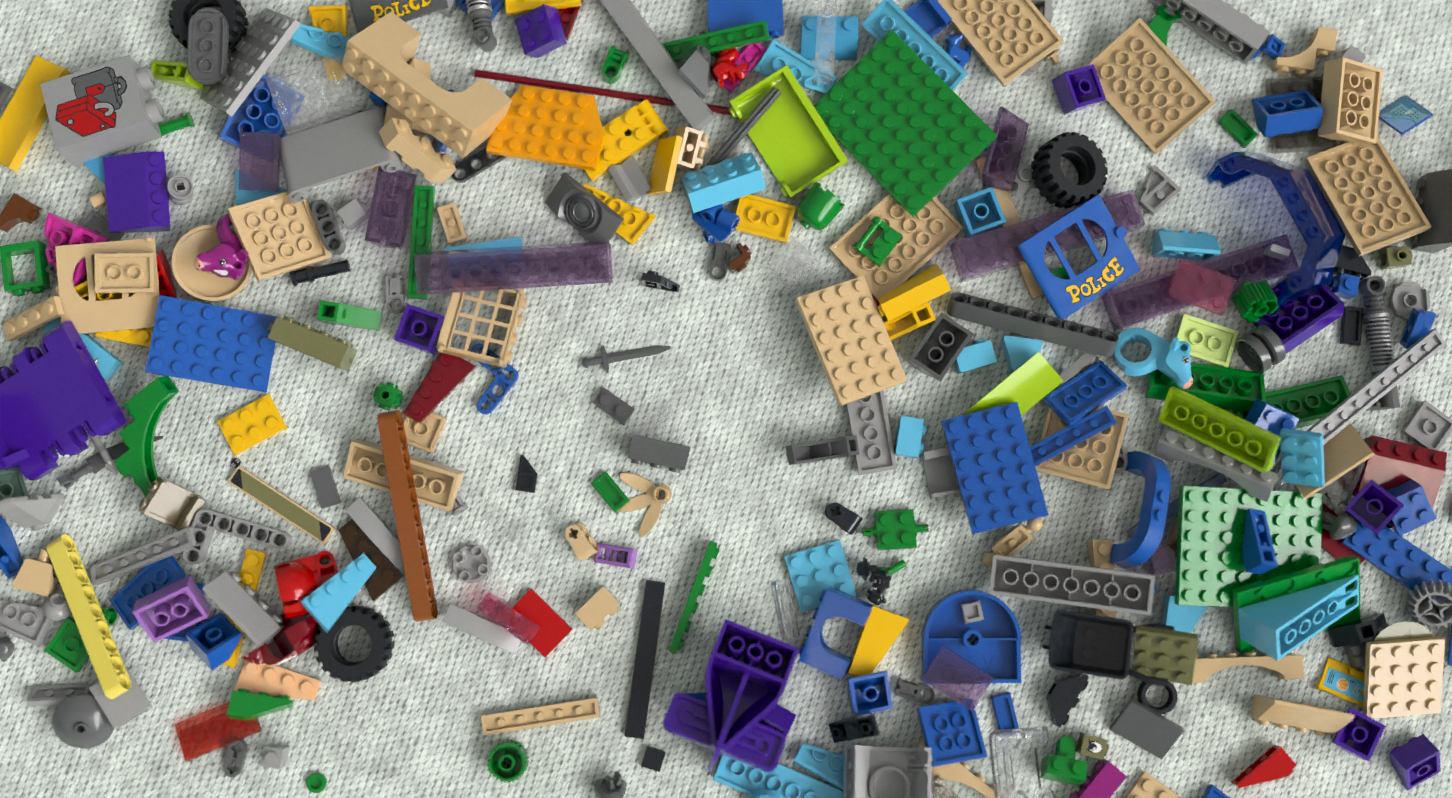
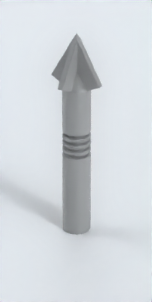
M88 434L106 463V469L117 474V466L114 464L115 460L112 459L99 436L93 437Z

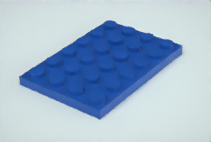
M160 295L145 372L267 392L276 343L268 338L270 331L267 329L270 323L274 324L277 316Z
M1017 402L941 421L972 535L1049 515Z

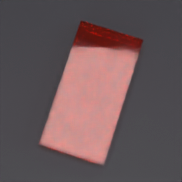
M229 702L176 723L175 728L185 762L192 761L261 732L258 718L250 721L228 718Z

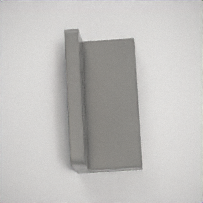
M630 157L622 164L612 165L608 169L626 201H635L652 189L634 157Z

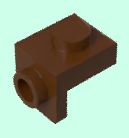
M738 243L736 246L741 256L728 264L732 274L736 271L737 273L742 272L747 267L746 264L751 261V251L746 245L742 246L741 243Z

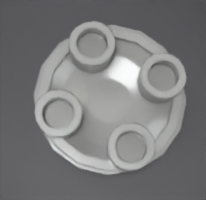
M473 544L465 545L453 555V572L462 582L476 583L484 579L489 573L491 567L490 557L482 547Z

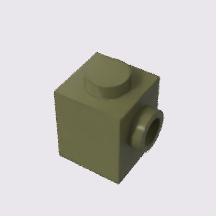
M1409 246L1385 248L1379 251L1381 270L1404 268L1412 264V252L1409 250Z

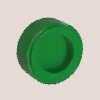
M320 772L311 774L306 780L307 789L312 793L323 791L327 786L326 776Z

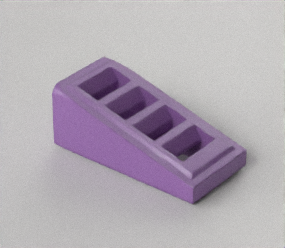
M597 543L599 551L595 553L594 562L635 568L638 550ZM601 548L607 549L605 560H602ZM612 549L614 550L612 561H609ZM619 551H622L621 560L617 562Z

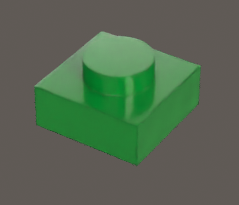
M1166 4L1156 8L1154 11L1155 14L1171 24L1181 18L1178 10H1173L1176 15L1174 17L1163 11L1168 8Z

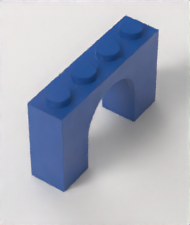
M830 586L827 590H823L819 601H822L820 608H816L812 618L815 621L813 626L808 627L805 635L808 639L806 644L802 643L798 654L801 655L800 662L843 680L852 658L831 649L826 644L822 634L823 625L829 618L843 617L864 626L868 621L873 604Z

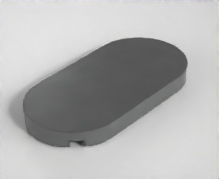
M213 8L199 9L197 13L192 15L188 24L187 69L194 80L207 86L215 85L222 81L228 69L229 24L225 16Z

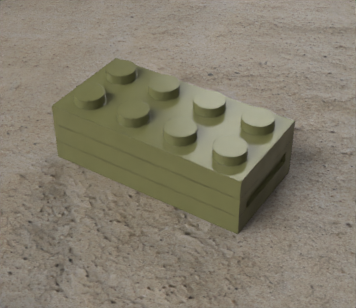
M284 316L283 319L276 317L274 324H269L267 329L270 331L269 339L349 371L357 350L353 349V344L341 338H338L336 341V337L321 330L318 333L319 330L304 323L300 326V322Z

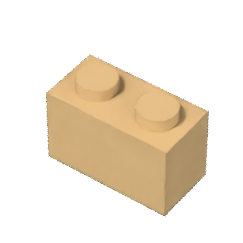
M603 586L575 615L590 630L594 628L598 630L605 623L603 619L608 614L612 616L620 609L617 606L620 602Z

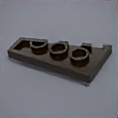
M353 519L349 520L339 529L353 561L364 553L377 567L365 583L374 602L404 575L371 541Z

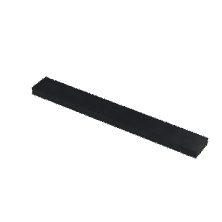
M646 580L624 737L644 739L664 598V582Z

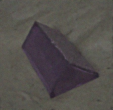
M999 107L993 130L997 138L989 145L982 172L983 187L1012 191L1029 124L1004 107Z
M380 166L378 167L364 241L383 248L403 249L417 174L399 170L389 173L383 171Z

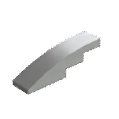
M359 496L345 508V511L382 553L400 569L404 564L399 538Z
M450 603L442 619V622L514 654L523 638L521 634L453 603Z

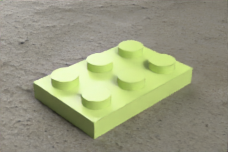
M1183 314L1175 337L1179 338V341H1186L1190 344V357L1228 368L1239 331Z

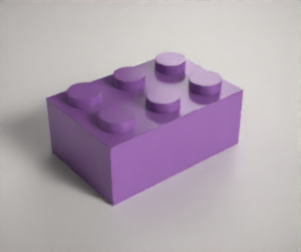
M187 576L137 600L132 613L153 643L207 618L211 606L192 577Z

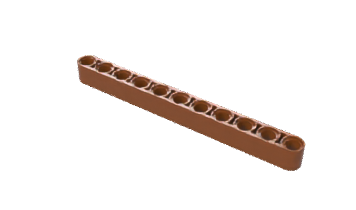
M399 410L382 412L377 416V423L412 613L416 622L433 620L438 616V608L403 417Z

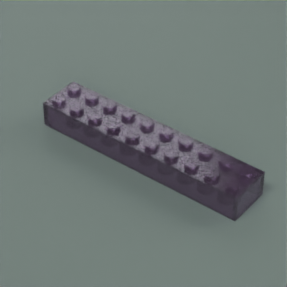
M1133 189L1102 198L1117 227L1123 226L1127 229V233H1131L1145 225ZM1080 205L954 241L950 246V250L961 283L1026 264L1017 248L1019 242H1024ZM1082 220L1094 243L1106 240L1105 234L1098 224L1091 220ZM1075 223L1055 236V240L1062 252L1087 246ZM1047 242L1044 258L1056 255L1049 242Z
M1285 234L1109 291L1101 297L1115 332L1240 291L1241 286L1248 281L1259 283L1262 280H1266L1268 282L1300 270L1289 238ZM1271 244L1291 250L1289 257L1283 260L1264 255L1263 253L1265 248Z
M608 241L414 253L417 295L613 282L611 244Z

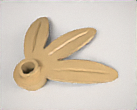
M621 472L619 474L621 480L631 487L647 493L629 499L630 502L619 510V512H631L651 505L642 520L639 535L644 537L655 526L661 513L662 504L667 503L671 499V489L664 484L655 486L652 482L637 474ZM662 490L666 493L664 498L660 496Z

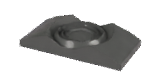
M566 172L562 174L545 201L558 218L570 223L583 238L602 249L607 246L624 220Z

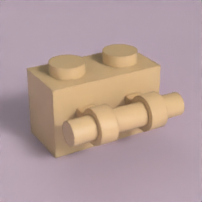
M687 126L677 128L675 136L683 137L677 168L683 170L693 169V171L700 170L705 164L704 156L705 151L709 147V136L702 135V131Z

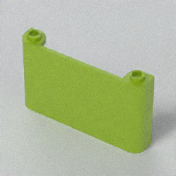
M788 65L729 101L731 107L728 110L733 118L737 117L740 123H742L773 87L781 91V95L747 134L781 185L779 190L785 198L788 196L791 199L846 164L848 159Z

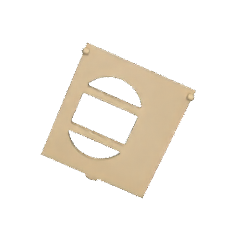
M146 237L145 239L55 246L58 286L55 289L56 296H60L64 315L61 316V323L72 321L79 334L154 328L160 296L158 270L157 293H135L131 297L129 293H122L121 299L97 301L93 256L94 254L105 253L156 254L155 238ZM84 257L86 258L88 301L78 294L73 283L75 267Z

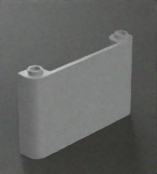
M382 107L372 108L280 138L277 144L291 202L294 204L307 199L309 195L307 189L377 166H380L383 171L389 173L403 169L399 153L395 150L393 152L388 150L379 134L380 129L384 126L386 109Z

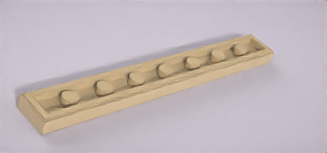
M993 154L977 159L975 164L985 189L993 187L1005 217L1006 223L1002 226V230L1031 300L1043 296L1042 290L1017 248L1019 242H1024L1028 237L1006 184L1000 178L1001 172Z

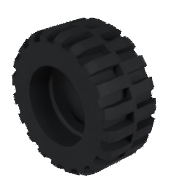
M173 0L171 3L173 9L169 10L168 14L172 19L169 20V26L174 37L187 50L189 20L201 8L220 7L223 9V15L229 24L228 51L233 53L236 50L235 46L237 43L243 40L241 38L242 35L246 36L247 29L244 27L248 26V19L245 17L247 13L239 0Z
M1064 132L1043 144L1033 156L1034 161L1031 163V169H1033L1031 176L1035 180V183H1033L1035 188L1039 189V194L1042 198L1045 197L1046 201L1050 204L1055 203L1054 206L1058 208L1071 209L1079 207L1101 193L1104 188L1103 185L1107 181V177H1105L1108 174V167H1105L1107 161L1101 154L1103 153L1101 148L1098 149L1096 147L1097 143L1093 140H1088L1089 137L1083 134L1079 136L1080 133ZM1061 157L1068 159L1075 166L1078 173V184L1070 182L1063 175L1060 167Z
M350 606L345 608L328 632L319 626L318 629L320 631L315 635L314 639L317 640V645H314V651H318L319 656L316 659L317 662L323 664L321 667L323 671H328L330 673L329 676L334 679L339 678L342 682L351 681V683L366 680L377 675L380 670L387 666V661L393 655L391 650L395 645V642H392L394 633L389 629L390 623L388 620L385 621L383 619L384 616L380 612L376 613L370 607ZM351 625L363 627L371 638V651L368 657L360 662H349L341 655L338 648L340 633Z

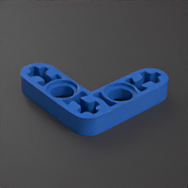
M475 344L472 347L471 352L476 353L475 350L477 348L479 350L482 349L484 345ZM489 348L487 349V356H489V353H491V357L500 358ZM479 362L497 376L477 402V409L480 413L485 415L491 414L517 382L519 374L508 363L504 369L509 373L514 372L513 380H506L507 376L503 372L498 375L503 367L491 369L490 364ZM495 386H502L503 393L500 396L493 394ZM490 394L491 397L496 399L497 401L494 403V401L492 400L489 403V406L491 408L489 410L485 409L483 411V406L481 404L482 402L487 403L490 398H488L487 395Z

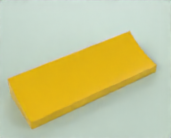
M37 55L35 56L0 119V164L16 172L18 171L48 117L40 84L72 73L61 66Z

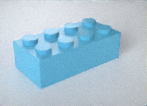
M752 152L743 153L736 158L725 159L721 163L707 165L703 169L689 171L685 175L680 176L685 195L693 213L766 189L761 168Z

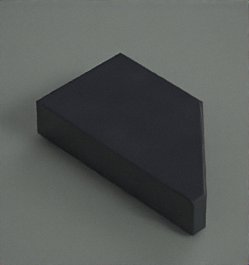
M521 455L515 490L535 493L538 474L526 457Z

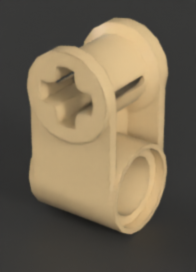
M577 522L566 528L565 536L580 561L599 551L597 543L583 523ZM577 529L579 533L574 535L573 532Z

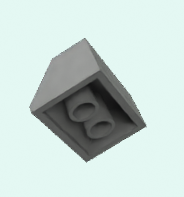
M941 312L909 358L908 364L921 373L941 381L974 333Z
M633 434L628 458L631 459V463L642 465L644 461L650 463V467L661 469L662 466H667L669 471L680 473V470H685L691 447Z

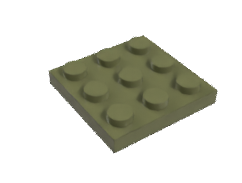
M1137 625L1132 669L1147 676L1167 678L1168 682L1192 685L1199 634Z

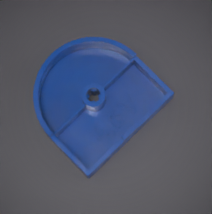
M960 590L944 596L932 606L924 620L921 634L922 682L924 684L1021 683L1020 626L1012 610L1002 600L982 591ZM980 600L984 620L964 624L960 604ZM970 634H972V636L975 637V640H972V643L967 641V638L970 637Z

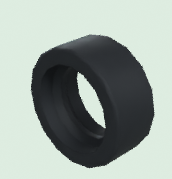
M1142 682L1139 685L1137 691L1139 703L1160 715L1170 712L1176 706L1178 699L1177 690L1171 682H1168L1167 687L1164 686L1168 691V700L1161 707L1150 705L1146 699L1147 689L1153 684Z

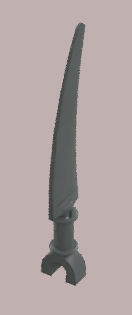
M154 436L153 442L162 439L163 436ZM124 442L107 448L113 460H117L129 450V447ZM97 453L86 459L88 464L85 463L84 467L75 472H70V474L63 475L57 478L61 486L64 485L68 489L85 474L92 473V471L94 474L106 467V463L100 453Z

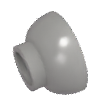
M55 593L48 597L42 606L43 614L52 620L65 619L72 613L66 597L62 593Z

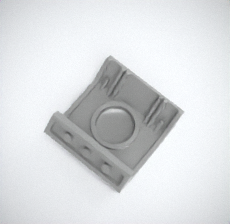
M844 745V798H932L931 748Z

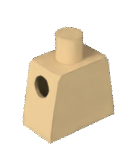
M40 549L38 559H25L12 584L13 588L47 597L56 593L58 577L52 562H50L47 549Z

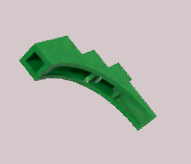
M169 376L156 378L124 404L128 409V413L135 421L119 432L129 450L115 460L114 464L124 478L132 476L134 483L139 486L145 497L150 492L149 487L151 483L158 479L153 457V440L156 426L161 413L169 401L179 392Z

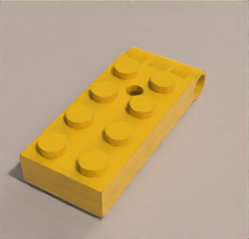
M648 100L642 101L637 106L635 105L603 126L605 138L597 170L584 169L590 180L594 182L608 173V169L612 165L623 163L669 132ZM627 132L632 133L630 136L625 135Z

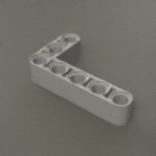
M202 509L196 513L192 524L197 546L183 551L182 557L187 564L202 563L207 556L214 531L278 549L290 546L292 538L286 531L214 510ZM206 513L210 516L208 523L204 522V515ZM224 519H227L228 527L224 529L222 522ZM243 524L247 526L245 534H242L240 530ZM262 529L266 533L263 540L259 537V532ZM200 532L204 535V539L201 542L198 540ZM279 535H283L284 537V543L282 545H279L277 542V538ZM193 551H196L198 554L195 561L192 559Z

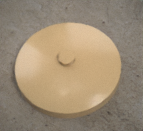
M203 225L188 231L179 239L172 254V270L179 286L190 296L207 302L224 301L236 296L247 285L252 273L249 261L246 263L243 276L238 280H233L230 277L220 278L211 272H201L195 268V258L199 253L207 252L220 244L216 225ZM231 230V232H232L236 237H238V236H237V233H235L234 231Z

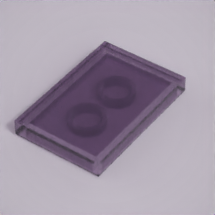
M240 132L239 190L279 192L280 134Z
M943 645L922 677V680L972 712L994 679Z

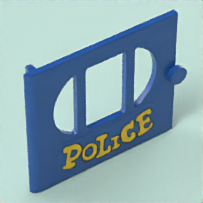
M1099 194L1017 245L1053 312L1060 319H1065L1141 270L1124 240V237L1127 235V229L1123 226L1117 227ZM1083 219L1095 222L1103 230L1106 237V249L1103 257L1082 222ZM1074 223L1096 260L1094 264L1077 275L1074 274L1055 240L1057 234ZM1047 242L1053 248L1069 277L1068 279L1056 277L1047 268L1044 259Z

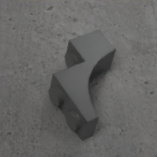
M856 435L786 446V456L789 465L814 463L860 454Z

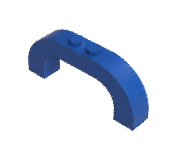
M1141 451L1128 452L1127 456L1128 464L1125 470L1137 476H1144L1145 487L1139 523L1135 534L1129 541L1113 544L1110 563L1121 568H1134L1146 562L1158 548L1165 528L1171 490L1170 473L1164 462Z

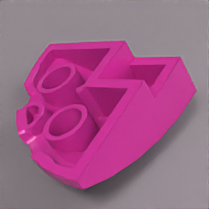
M48 212L44 227V237L48 241V249H45L48 262L54 265L56 271L55 246L107 242L108 240L107 237L89 228ZM85 257L75 267L73 273L74 287L79 285L87 275Z

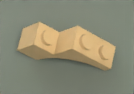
M1318 27L1312 32L1311 40L1302 53L1291 57H1277L1271 62L1270 70H1276L1278 74H1287L1289 72L1295 73V76L1305 77L1314 70L1316 57L1326 58L1335 51L1338 29Z

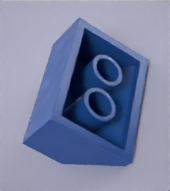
M1308 90L1252 99L1256 125L1264 137L1320 128L1323 107Z

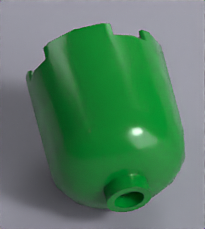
M815 182L797 207V214L801 219L800 224L808 230L810 227L815 230H822L830 224L845 204L840 203L841 200L830 190H823L821 184Z

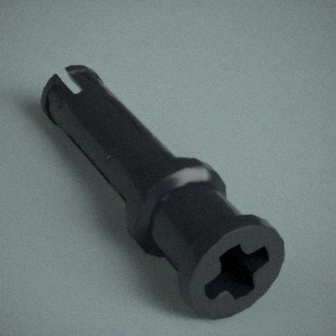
M347 259L313 268L312 266H307L305 269L291 271L290 276L295 287L299 283L308 281L313 283L318 278L351 272Z

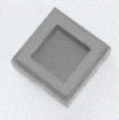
M1271 244L1265 248L1263 254L1283 260L1289 257L1291 250Z
M980 600L960 604L964 624L984 620Z

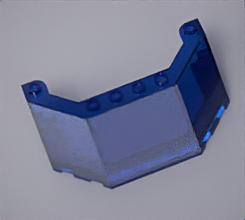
M1233 152L1217 159L1206 174L1209 184L1219 181L1223 189L1254 174L1269 178L1307 244L1300 269L1289 274L1286 281L1277 286L1279 290L1281 289V294L1277 296L1278 306L1330 284L1346 234L1309 170L1255 152Z

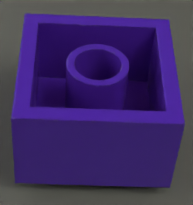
M544 4L515 19L524 55L539 58L567 44L557 8Z
M407 304L394 340L400 344L435 355L445 317Z

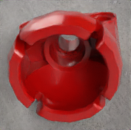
M321 551L316 555L282 562L274 566L285 617L293 619L310 614L301 604V601L338 573L337 565L331 552ZM324 559L330 560V563L327 565L320 564Z

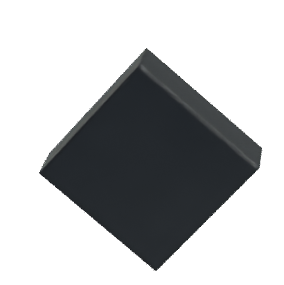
M647 746L641 766L660 772L666 752Z

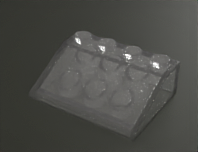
M339 54L266 79L287 135L362 112L348 74L341 69L342 60Z

